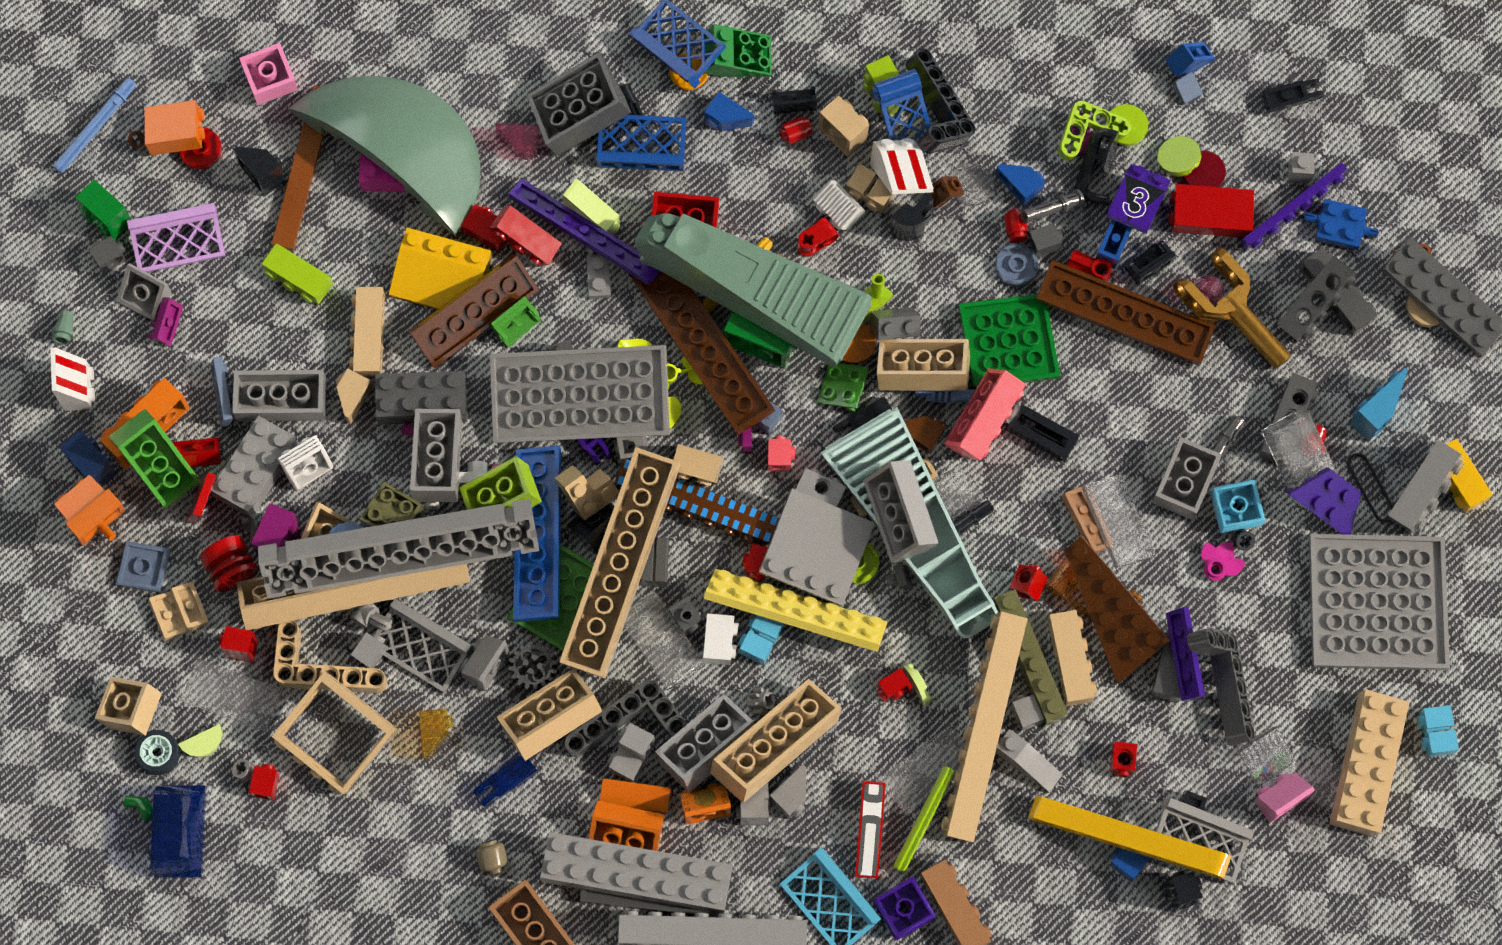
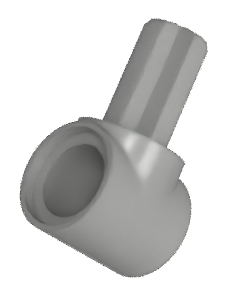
M374 604L358 606L350 616L352 621L366 629L367 627L375 626L383 631H387L392 627V620L381 615L379 608Z

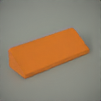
M603 778L600 801L641 810L668 813L671 788Z

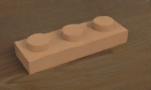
M1082 486L1064 493L1061 497L1081 536L1085 538L1096 553L1109 549L1113 544L1084 487Z

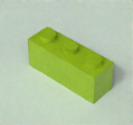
M277 243L261 264L265 276L273 281L279 280L282 282V286L290 292L295 290L300 293V297L308 303L314 302L319 305L333 285L329 275Z

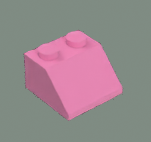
M1287 772L1275 780L1277 782L1276 785L1271 788L1266 785L1257 792L1259 796L1254 802L1269 823L1300 804L1315 791L1296 772H1293L1291 775H1288Z

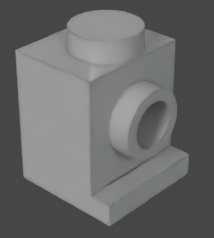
M646 436L617 437V441L614 442L616 455L619 454L620 459L632 457L635 448L633 450L629 449L628 443L630 441L635 443V447L649 451Z

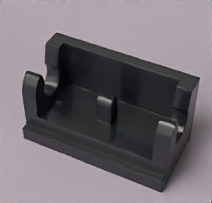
M811 86L810 89L777 92L776 89L772 90L774 114L817 110L815 86Z
M1162 240L1133 261L1127 263L1124 268L1139 286L1172 264L1176 254Z

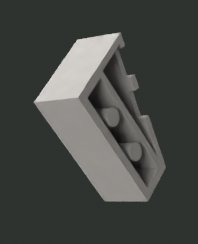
M768 783L744 803L740 801V805H736V819H740V826H768Z

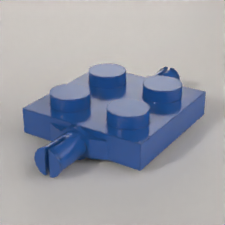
M1324 199L1319 215L1306 212L1303 220L1316 223V241L1357 251L1363 235L1377 238L1378 229L1366 227L1367 209Z

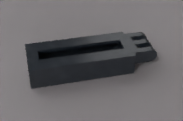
M1015 403L1012 407L1011 416L1003 422L1004 425L1008 426L1007 431L1065 463L1080 435L1023 404L1019 406ZM1022 417L1036 424L1032 430L1027 428L1029 422L1021 420Z

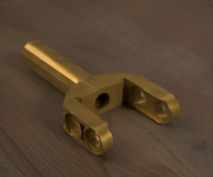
M1217 248L1211 253L1213 266L1234 289L1214 306L1191 281L1184 278L1179 279L1173 284L1174 292L1199 320L1212 322L1230 320L1274 369H1278L1290 358L1291 354L1247 307V296L1250 291L1249 274L1225 249Z

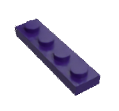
M1182 607L1167 612L1165 614L1181 701L1188 702L1204 697L1205 693L1198 655L1190 650L1187 643V635L1193 632L1189 608Z

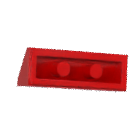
M220 438L172 442L190 467L221 464Z

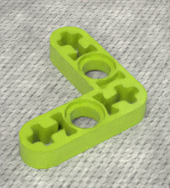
M1078 101L1069 112L1058 146V154L1064 160H1072L1080 151L1087 127L1097 131L1102 128L1119 131L1117 126L1120 124L1123 131L1119 132L1118 139H1123L1130 133L1131 124L1124 117L1086 101ZM1079 108H1082V109H1083L1082 112H1083L1084 114H1083L1082 116L1079 115V113H1080L1079 110H1078ZM1096 115H1101L1105 118V125L1097 123ZM1070 126L1078 127L1080 134L1077 136L1073 135L1070 132ZM1070 141H1073L1070 147V150L1072 152L1067 153L1066 147L1070 143Z

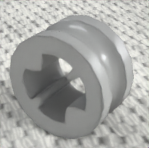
M246 759L238 760L232 768L233 776L242 782L252 779L254 765Z

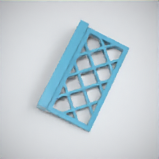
M822 847L780 883L830 945H837L834 942L835 931L848 932V939L845 945H853L872 927L883 920ZM814 861L821 868L820 878L807 877V867ZM804 870V876H798ZM823 871L829 878H823ZM794 878L803 879L802 893L793 892L787 884ZM806 879L820 880L818 894L805 893ZM823 881H832L835 884V895L822 894ZM838 889L844 896H838ZM796 895H802V900L800 901ZM805 896L818 897L817 911L808 910L804 906ZM821 897L834 898L833 912L820 911ZM837 899H847L850 902V913L836 912ZM853 907L859 914H853ZM811 913H817L816 919ZM820 914L833 915L832 928H823L819 924ZM836 915L849 916L848 930L835 929ZM852 916L862 917L868 925L861 931L851 930ZM826 931H832L831 937ZM851 933H857V934L851 939Z

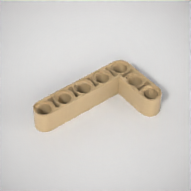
M294 620L279 624L274 677L281 687L310 689L323 672H328L329 674H336V679L352 692L381 693L387 688V678L384 672L377 668L298 664L301 630ZM294 627L295 632L292 635L287 636L284 634L286 628ZM292 649L293 654L290 657H282L284 650ZM284 671L291 672L287 680L280 679V674ZM311 672L314 674L312 680H302L305 673ZM352 675L359 676V681L355 684L348 683V678ZM375 676H380L382 682L379 685H372L370 683L371 679ZM325 685L321 690H331V689H330L328 686Z

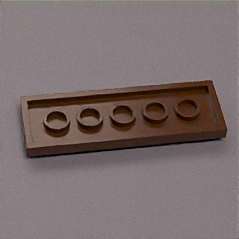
M513 254L408 332L430 365L435 368L491 327L493 321L524 296L529 299L539 289L518 256Z

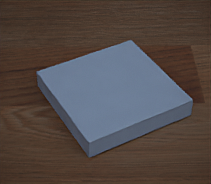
M125 541L116 585L161 593L171 552L170 548Z

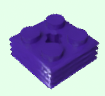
M910 877L873 900L874 905L895 940H899L934 920L936 916L914 877ZM901 903H903L904 906H910V908L908 909V914H905L904 912H899Z

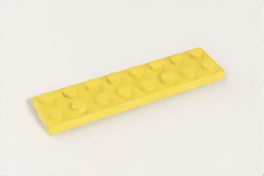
M714 570L704 595L706 600L876 652L879 650L888 622L876 616L871 617L856 610L839 607L834 603L822 602L814 597H806L796 594L791 590H783L768 583H760L749 577L734 575L726 570Z

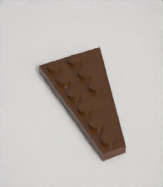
M1080 536L1064 552L1116 681L1119 684L1168 643L1170 639L1085 538Z

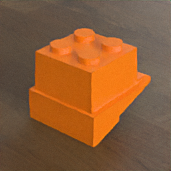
M90 475L80 479L74 488L62 494L58 501L54 503L67 520L66 525L82 546L100 532L109 541L115 539L116 534L108 525L125 512L122 503L109 489L105 491Z

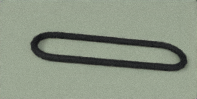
M1361 453L1352 454L1347 460L1348 469L1374 517L1383 523L1390 522V518H1379L1350 464L1351 459L1356 456H1360L1365 460L1392 510L1394 506L1369 460Z

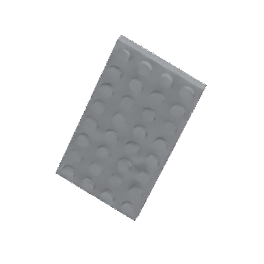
M666 345L490 354L493 443L670 435Z

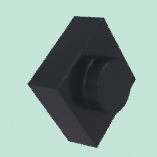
M1184 790L1180 802L1204 811L1208 798Z

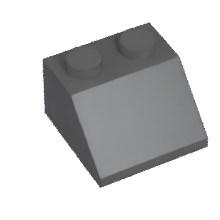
M485 635L482 640H477L472 649L474 653L471 658H466L460 667L462 678L484 691L487 690L510 654L506 642Z

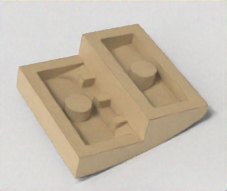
M193 581L173 587L169 592L148 599L164 641L181 636L209 623Z

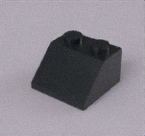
M233 148L238 165L264 196H267L286 182L283 175L285 170L281 166L282 162L276 154L271 155L267 149Z
M611 503L585 521L578 515L567 524L570 530L596 556L614 509V505Z

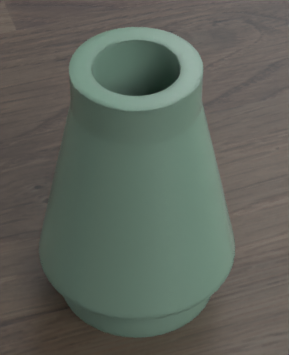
M67 310L60 312V316L51 332L52 340L55 343L68 345L70 340L73 339L74 314Z

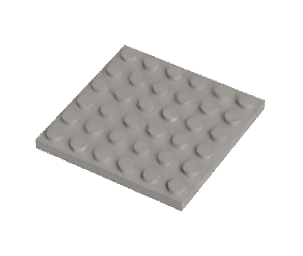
M1347 534L1309 535L1312 667L1410 670L1450 669L1445 537Z

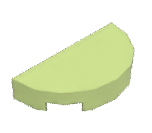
M912 663L903 666L902 668L922 704L925 706L931 703V696L926 691L927 686L919 671L913 668Z
M218 724L178 745L184 753L198 758L209 756L218 749L223 736L221 725Z

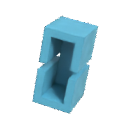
M753 614L748 623L751 629L748 634L743 633L738 646H740L741 655L764 665L773 649V643H776L784 627V623Z
M1451 705L1424 708L1419 713V716H1417V724L1424 733V737L1421 738V746L1423 751H1426L1427 757L1455 754L1459 747L1456 731L1450 730V726H1454Z

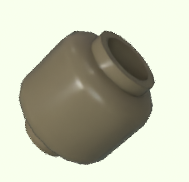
M496 839L480 843L479 848L475 851L479 869L483 872L489 871L490 875L502 872V867L508 863L504 844L497 842Z

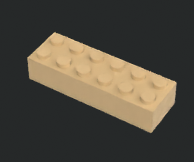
M808 679L714 758L710 773L744 803L834 726L839 720L842 708Z
M1367 689L1358 694L1329 825L1371 837L1381 833L1409 707L1408 701Z

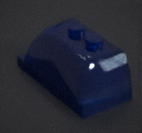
M205 785L156 786L153 799L150 857L151 868L155 878L202 879L206 808Z

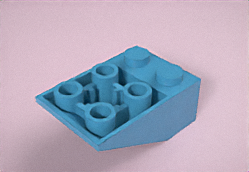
M1406 368L1400 373L1396 370L1383 386L1380 385L1372 393V396L1368 400H1363L1353 412L1354 418L1350 424L1368 442L1385 428L1394 415L1408 371Z

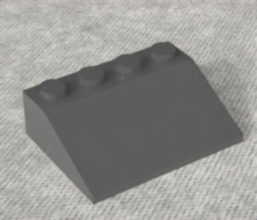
M600 52L527 95L545 144L557 156L631 113L624 94Z

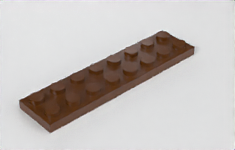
M1054 260L1049 265L1036 301L1197 366H1200L1216 326Z

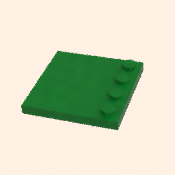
M1038 294L961 303L958 305L963 337L969 340V370L973 389L977 388L988 368L1006 370L1024 383L1060 378L1048 306L1036 301Z

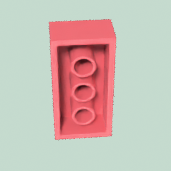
M988 368L943 444L964 458L981 460L989 453L991 442L999 436L1001 432L1000 427L1011 416L1012 407L1022 397L1026 384L1006 370Z

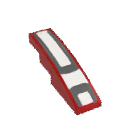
M864 780L862 782L855 877L878 879L886 782Z

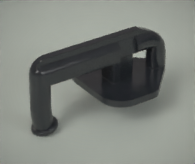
M1102 128L1095 132L1088 141L1074 190L1079 189L1082 192L1086 201L1106 206L1110 205L1109 193L1106 195L1088 191V187L1097 160L1102 161L1101 172L1109 174L1117 151L1119 131ZM1103 137L1111 139L1107 148L1100 147Z

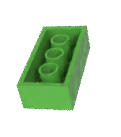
M146 409L142 410L109 436L146 487L165 509L201 482L157 421Z

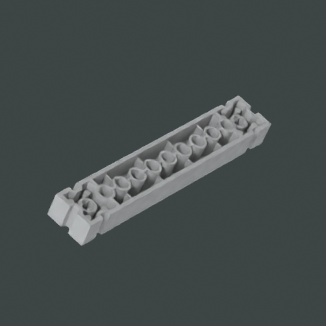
M530 499L512 502L513 507L504 508L503 504L286 541V546L277 548L276 543L258 546L259 566L262 577H264L267 598L286 596V591L294 590L295 594L508 557L512 556V551L521 550V554L539 551Z

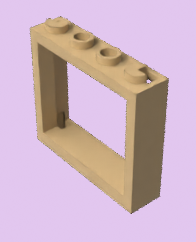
M323 672L272 737L276 740L274 743L284 752L287 749L294 754L292 759L303 766L305 763L311 768L310 773L318 780L323 778L330 783L328 785L329 789L337 794L340 792L346 794L398 728L328 672ZM325 685L385 732L345 783L285 736Z

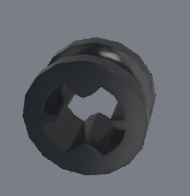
M1239 529L1233 534L1232 541L1240 550L1247 551L1254 546L1255 537L1248 530ZM1242 536H1246V538H1245L1246 543H1245V544L1241 543V541H1242V538H1241V537H1242Z

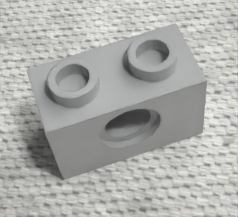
M805 468L796 490L839 507L845 495L846 486L843 485V481L832 477L829 479L823 476V473L817 469L812 468L809 470ZM818 486H824L827 489V492L824 494H819L816 492L815 488Z

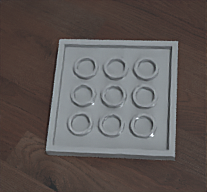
M791 489L758 573L842 607L875 523L795 489Z

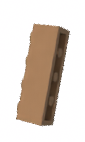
M943 860L921 872L920 878L957 944L989 945L992 934L986 924L982 926L978 918L981 915L975 904L971 905L967 899L969 893L963 883L959 885L955 878L958 874L951 863L947 864L946 860Z

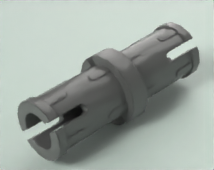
M1233 415L1227 427L1219 433L1220 437L1211 449L1222 454L1220 459L1223 458L1230 445L1235 443L1236 436L1245 425V421L1239 416Z

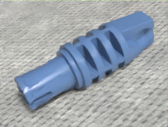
M975 390L915 391V396L926 397V401L953 404L956 401L968 402Z

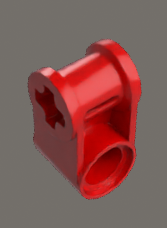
M822 218L799 235L797 250L804 257L813 256L824 247L834 243L838 239L839 233L827 218Z

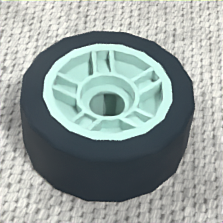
M151 730L147 732L146 736L142 735L135 745V758L139 766L147 773L164 775L172 771L180 759V747L175 738L168 732ZM158 748H160L161 754L159 756H154L152 752H155L156 750H158Z

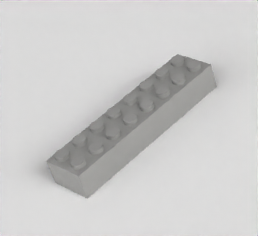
M549 832L540 878L541 882L725 914L733 864Z
M625 911L624 915H619V945H807V920H802L801 916H788V920L779 919V916L766 915L765 919H755V915L750 914L741 915V918H732L731 914H718V918L709 917V914L695 913V917H685V913L680 912L671 913V916H662L661 912H648V916L638 915L639 912Z

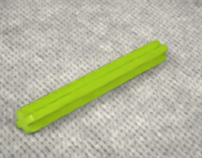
M947 766L942 768L893 865L895 869L901 872L906 871L955 774L953 769Z

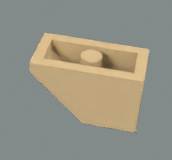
M347 368L344 374L341 373L338 377L336 385L346 421L351 424L373 386L371 380Z

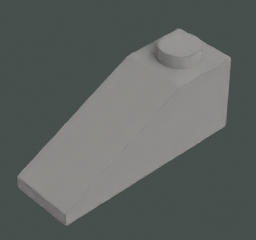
M1010 729L997 745L995 753L1048 793L1063 775L1027 741Z

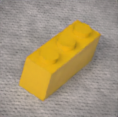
M1455 439L1446 445L1462 454L1464 466L1458 475L1453 474L1450 479L1452 484L1448 490H1451L1455 496L1454 500L1457 506L1467 513L1488 501L1493 494L1459 441Z

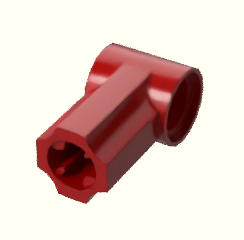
M1074 250L1067 266L1104 281H1109L1111 275V264L1106 259H1096ZM1104 269L1106 273L1099 275L1096 273V270Z

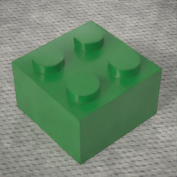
M95 179L75 197L79 204L77 208L82 212V217L90 224L94 222L97 230L105 238L112 236L115 240L128 228L127 221L131 220L125 206Z

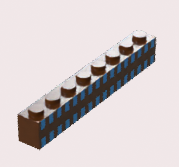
M624 459L614 482L619 492L630 464V460ZM679 479L675 480L665 508V512H677L680 514V517L686 520H698L704 527L710 529L716 527L721 529V532L731 537L737 535L742 537V540L748 544L757 543L766 548L770 544L779 521L778 517Z

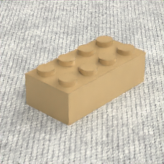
M880 340L877 365L879 390L968 391L969 340Z
M573 668L497 716V719L507 737L526 761L601 713L602 709L593 692Z

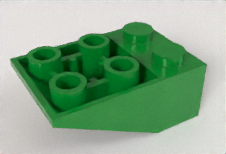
M717 24L707 29L708 32L725 44L726 48L704 74L719 77L772 76L770 35ZM715 43L706 44V53L713 52L718 45Z

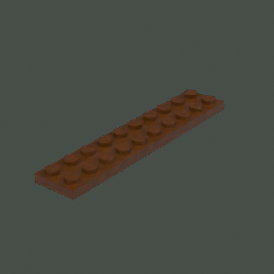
M662 271L649 285L629 274L737 435L742 434L775 412L766 395L692 288Z

